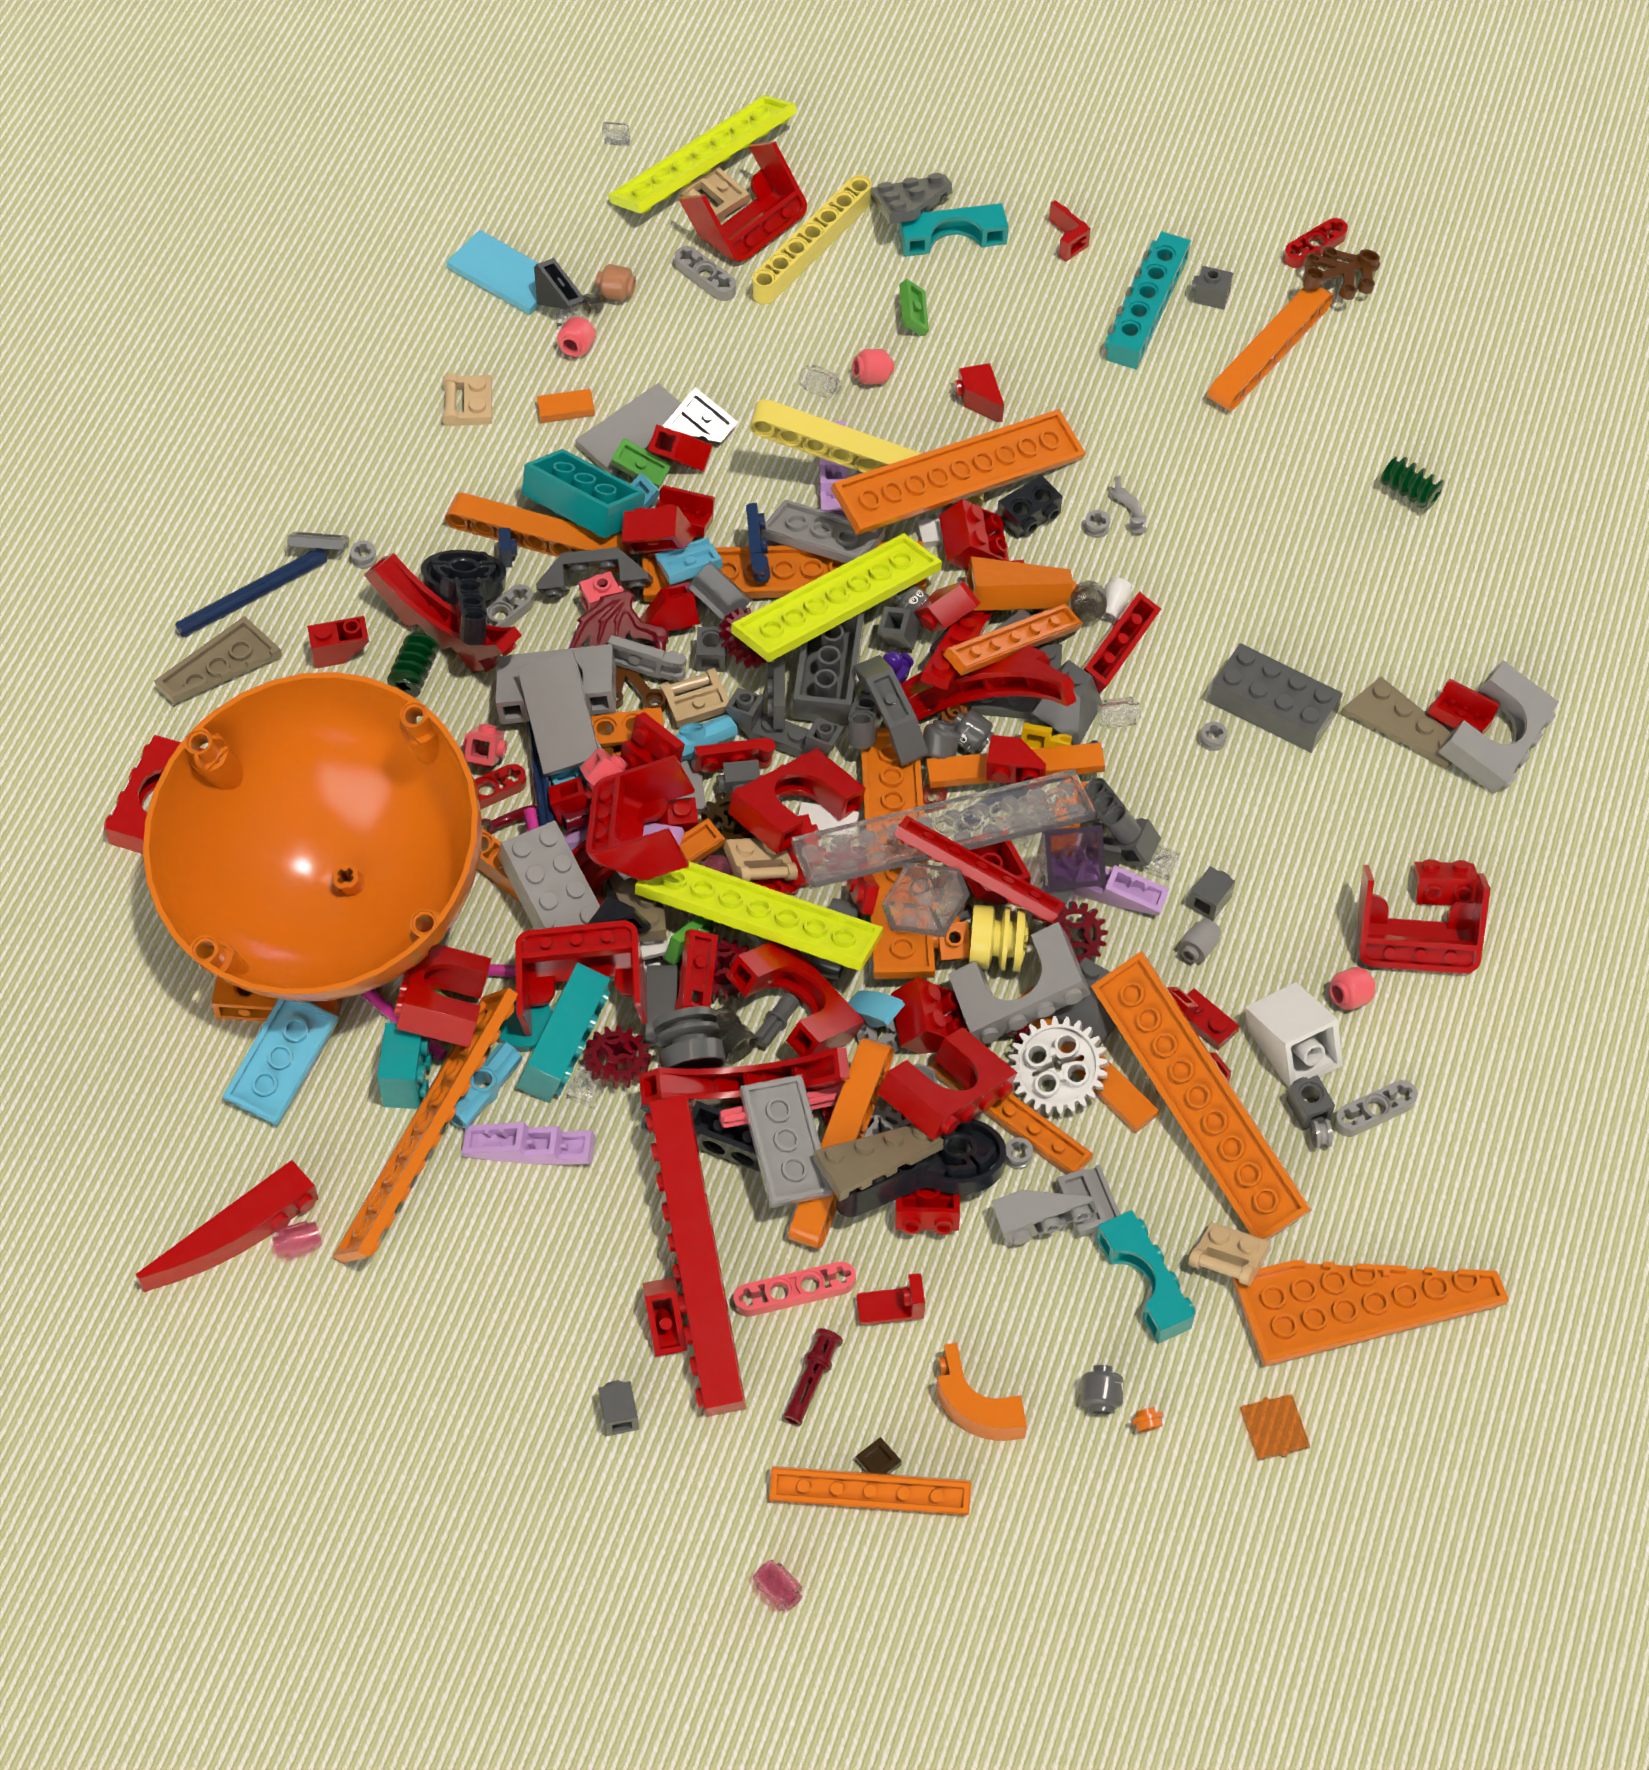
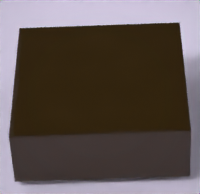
M881 1437L855 1456L857 1464L867 1473L891 1474L902 1465V1460Z

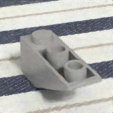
M1019 1190L991 1201L1002 1234L1009 1246L1012 1244H1025L1036 1235L1054 1233L1060 1230L1063 1225L1071 1222L1086 1221L1092 1214L1098 1213V1209L1091 1196Z

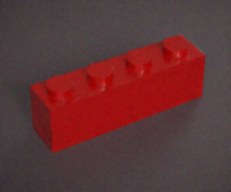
M1140 591L1124 606L1081 667V669L1093 677L1099 694L1111 682L1161 611L1159 606Z

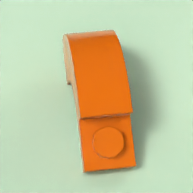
M957 1342L944 1344L943 1356L938 1357L941 1376H937L936 1392L947 1415L962 1429L980 1438L994 1441L1024 1439L1027 1423L1021 1395L1005 1398H988L975 1392L965 1380Z

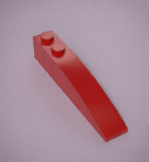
M290 1160L136 1273L140 1288L147 1292L209 1270L243 1253L274 1232L282 1231L287 1227L291 1219L300 1213L309 1211L314 1206L315 1202L319 1199L315 1185L297 1164Z

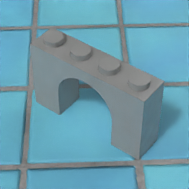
M612 644L513 654L504 657L498 656L496 707L500 723L510 724L530 721L517 667L569 650H573L576 656L590 715L616 712L617 665Z
M1504 660L1489 673L1478 693L1500 704L1499 708L1508 716L1514 730L1513 743H1496L1463 720L1451 731L1438 753L1493 794L1502 787L1507 789L1517 777L1514 771L1517 767L1521 768L1530 757V754L1527 752L1528 749L1535 747L1542 738L1543 734L1540 731L1542 727L1546 728L1555 718L1556 714L1553 710L1559 702Z
M1059 922L1031 934L1041 960L1042 972L1033 990L1021 998L1002 1000L994 997L986 975L976 961L948 974L969 1032L983 1044L995 1042L1000 1036L1013 1030H1020L1028 1023L1039 1018L1048 1017L1056 1010L1069 1004H1076L1091 994L1070 940Z

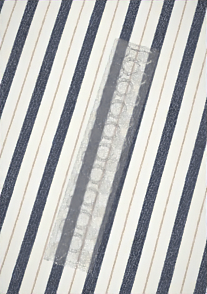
M1072 769L792 837V847L809 889L931 860L926 853L917 848L905 846L900 839L893 836L898 825L906 815L961 846L972 850L1094 820L1096 811L1076 770Z

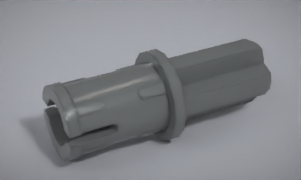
M784 993L773 1010L765 1014L766 1020L754 1035V1041L759 1046H769L779 1031L787 1027L788 1019L800 1005L799 1000L794 995Z

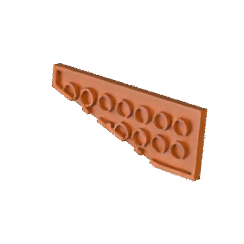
M1291 1260L1260 1268L1250 1286L1240 1283L1237 1278H1232V1283L1264 1367L1507 1305L1509 1300L1498 1272L1491 1270L1458 1269L1457 1271H1440L1435 1267H1424L1421 1270L1407 1269V1266L1356 1263V1266L1335 1265V1262L1323 1261L1322 1264L1305 1263V1260Z

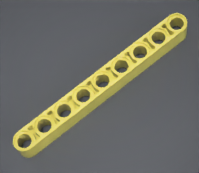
M762 399L755 403L750 426L751 431L755 435L863 473L922 454L772 400ZM985 492L963 500L981 507Z

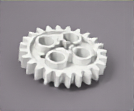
M1053 1016L1052 1025H1047L1045 1020L1041 1019V1028L1037 1030L1035 1026L1030 1024L1029 1028L1032 1034L1028 1036L1020 1033L1019 1035L1023 1043H1013L1012 1045L1018 1052V1054L1008 1056L1011 1062L1016 1063V1065L1010 1067L1018 1072L1012 1085H1021L1015 1091L1018 1097L1026 1095L1023 1102L1027 1105L1035 1102L1034 1110L1036 1112L1046 1107L1047 1116L1050 1117L1054 1109H1057L1060 1117H1064L1065 1109L1069 1108L1073 1115H1075L1076 1105L1080 1104L1084 1109H1087L1085 1099L1097 1100L1093 1092L1094 1089L1104 1090V1086L1099 1079L1108 1078L1107 1072L1101 1070V1068L1109 1066V1062L1107 1059L1100 1057L1107 1053L1105 1047L1096 1048L1101 1043L1100 1037L1096 1036L1090 1039L1093 1034L1092 1028L1088 1027L1082 1032V1022L1080 1020L1074 1026H1071L1069 1017L1064 1019L1063 1024H1059L1056 1016ZM1067 1041L1076 1043V1047L1071 1053H1062L1060 1051L1063 1043ZM1042 1051L1047 1054L1043 1062L1038 1064L1031 1062L1034 1053ZM1080 1056L1085 1057L1083 1061H1075ZM1060 1061L1062 1064V1071L1060 1072L1055 1070L1054 1063ZM1080 1069L1086 1072L1085 1078L1082 1081L1073 1082L1070 1080L1073 1071ZM1034 1072H1042L1037 1077L1032 1076ZM1054 1080L1056 1082L1054 1090L1043 1092L1041 1085L1044 1081Z

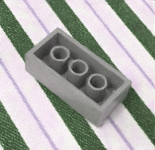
M555 820L501 842L497 857L534 929L582 925L590 921L600 905Z

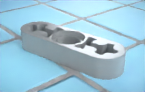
M683 246L676 250L675 267L678 271L720 301H728L735 297L736 280L734 277L693 247ZM703 270L712 272L708 277L700 276L698 273Z
M522 584L515 585L486 608L488 625L510 627L531 610L534 604L531 588ZM499 611L508 614L503 620L493 618V615Z
M1396 1081L1342 1106L1337 1111L1334 1126L1343 1136H1356L1411 1110L1417 1099V1089L1408 1081ZM1400 1092L1401 1095L1407 1094V1101L1403 1097L1396 1099L1397 1093ZM1373 1102L1379 1103L1383 1106L1384 1113L1379 1115L1373 1114L1368 1110L1367 1105ZM1345 1116L1349 1120L1356 1118L1354 1125L1350 1122L1344 1123Z

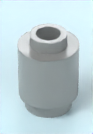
M1206 918L1196 922L1179 943V949L1183 958L1191 963L1204 962L1220 941V927L1212 920Z

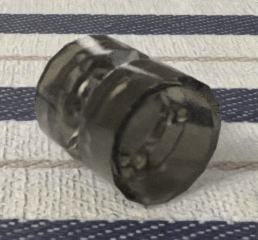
M723 1006L716 1010L718 1017L716 1023L720 1027V1032L713 1038L722 1040L726 1063L731 1065L741 1061L751 1053L758 1040L747 1025L741 1024L740 1017L731 1007Z

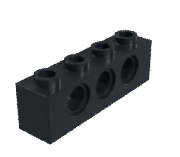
M697 1101L692 1110V1117L698 1148L761 1172L749 1125L744 1124L723 1128L719 1121L721 1110Z

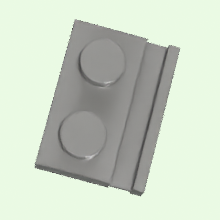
M1100 1164L1096 1165L1093 1169H1083L1057 1177L1056 1184L1060 1194L1091 1196L1098 1209V1213L1092 1214L1088 1220L1072 1222L1078 1237L1097 1232L1099 1224L1121 1215Z

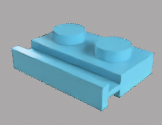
M708 537L689 543L685 549L668 550L655 554L656 563L660 565L661 571L670 585L695 577L710 560L719 569L723 568L722 558L714 546L710 544Z

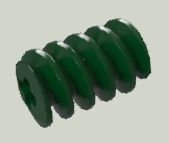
M1397 457L1391 459L1383 471L1380 479L1383 485L1389 484L1390 489L1393 491L1399 489V495H1408V500L1410 502L1417 501L1418 507H1426V510L1430 509L1441 494L1444 480L1441 479L1438 483L1434 484V474H1431L1427 479L1424 478L1426 469L1422 468L1416 473L1417 463L1413 462L1407 467V457L1402 458L1400 461H1397Z
M412 633L407 635L387 677L388 685L394 686L414 698L420 695L419 689L423 688L424 680L428 677V671L432 668L431 662H434L436 658L435 653H438L440 649L439 643L425 634Z

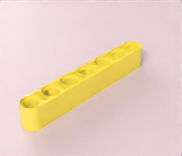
M856 175L850 178L754 272L752 290L753 299L757 303H772L870 206L871 180L868 177Z

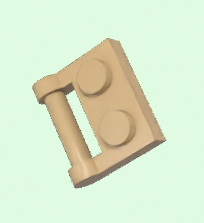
M717 165L712 167L709 173L700 175L692 180L689 186L681 188L680 191L682 196L701 195L697 191L700 189L705 191L720 204L715 207L710 203L720 223L723 222L728 214L750 201V193Z
M454 373L445 374L443 376V387L445 388V410L442 414L443 423L449 426L492 424L491 375L457 376ZM464 389V412L456 411V390Z
M715 668L706 670V674L673 684L667 682L659 685L660 690L666 696V704L677 728L727 713L726 705L729 702V698ZM708 684H709V686H707V687H704V688H701V689H697V690H694V691H691V692H688V693H684V694L675 696L676 694H679V693H682V692H686V691H689V690H692V689H695V688H699V687H702V686H705V685H708Z
M758 838L726 840L723 848L735 877L749 882L750 880L784 878L786 881L797 879V865L791 861L787 849L776 854Z
M1211 1222L1198 1246L1192 1250L1188 1264L1197 1269L1204 1267L1237 1278L1240 1283L1250 1286L1270 1252L1271 1241Z

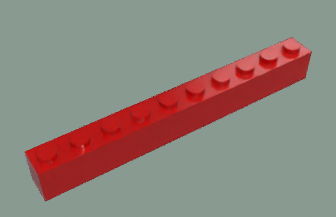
M686 1094L649 1102L651 1113H646L645 1116L648 1131H654L656 1139L655 1143H651V1150L654 1162L660 1161L661 1172L656 1173L659 1191H665L667 1202L662 1203V1211L665 1222L670 1221L672 1233H667L670 1252H676L678 1263L673 1264V1271L676 1283L682 1282L684 1294L678 1295L681 1313H687L689 1325L684 1326L687 1345L693 1344L695 1356L689 1357L693 1377L699 1376L701 1388L695 1389L698 1407H704L708 1417L747 1409L691 1106Z

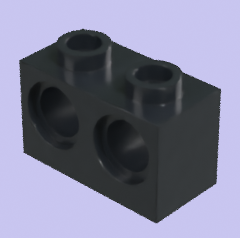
M1040 475L998 501L997 515L1001 516L1003 525L1019 539L1025 534L1033 533L1045 522L1056 519L1061 513L1063 496Z

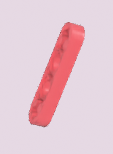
M835 1262L746 1283L739 1286L734 1292V1308L740 1315L750 1317L849 1293L854 1288L856 1272L853 1266L847 1262ZM837 1273H842L846 1277L845 1283H840V1280L836 1279ZM825 1275H827V1282L829 1281L828 1288H825V1280L823 1277ZM806 1279H814L820 1286L814 1292H807L801 1287V1284ZM776 1286H782L787 1289L788 1295L778 1300L771 1296L770 1291ZM762 1290H765V1303H762ZM744 1295H749L753 1299L752 1305L747 1306L746 1302L743 1301Z

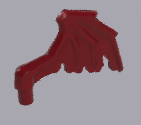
M627 590L601 596L600 602L595 607L577 619L579 625L568 649L582 647V644L589 637H591L589 646L606 645L611 635L626 639L630 632L633 639L648 640L655 643V648L664 650L666 653V644L669 643L668 630L662 626L642 622L632 607L635 597L631 591Z

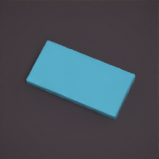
M481 230L474 234L446 261L448 269L528 315H531L540 306L537 305L534 267L538 263Z
M278 999L223 1094V1099L278 1127L337 1025L339 1017L309 1001L292 1002Z

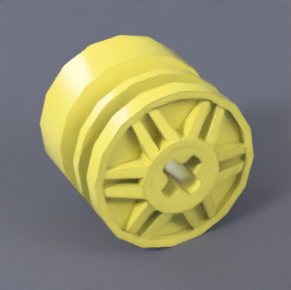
M973 905L969 964L976 961L981 969L988 970L992 956L999 958L1000 971H1005L1006 958H1013L1012 972H1020L1027 953L1028 924L1025 917V909H1017L1016 922L1010 921V907H1005L1002 920H995L993 906Z

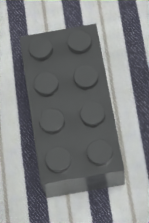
M864 612L801 645L793 697V719L815 721L817 717L833 723L849 725V713L854 702L857 675L853 666L859 664L864 632Z
M1240 643L1213 682L1209 703L1312 753L1337 715L1343 693Z

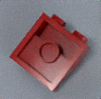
M642 712L635 717L632 737L623 742L620 757L628 764L626 770L672 755H676L681 764L685 744L647 713Z
M923 1188L895 1200V1230H903L907 1234H916L920 1230H935L940 1235L959 1231L960 1194H948L932 1188Z

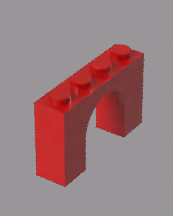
M154 735L151 742L144 746L141 760L137 768L134 767L132 769L126 789L119 793L112 815L109 814L105 820L104 831L106 832L109 844L143 854L145 820L148 813L143 809L144 802L149 794L154 791L165 766L181 742Z
M816 748L806 754H801L797 759L785 765H780L765 775H760L754 781L744 786L737 787L731 794L728 814L773 852L779 854L798 843L803 825V820L778 800L779 797L801 795L811 798L840 821L853 811L857 812L861 809L866 788Z
M774 941L738 955L726 974V977L744 997L766 988L776 987L790 991L804 1001L812 1015L799 1020L786 1040L800 1057L841 1047L852 1042L865 1022L799 950L789 948Z
M440 944L433 945L427 957L404 973L393 1014L399 1017L396 1029L470 1048L480 1005L443 996L433 989L449 990L481 999L491 958Z
M962 1027L943 1039L934 1060L960 1081L965 1090H951L934 1083L906 1060L887 1072L877 1094L934 1141L943 1134H951L962 1122L965 1124L970 1122L978 1112H986L999 1099L1003 1101L1009 1097L1014 1090L1012 1083L1018 1072Z

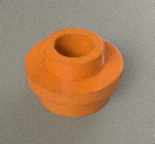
M1155 1407L1136 1411L1137 1417L1131 1420L1132 1425H1136L1137 1433L1162 1427L1161 1419L1164 1418L1163 1412H1156Z

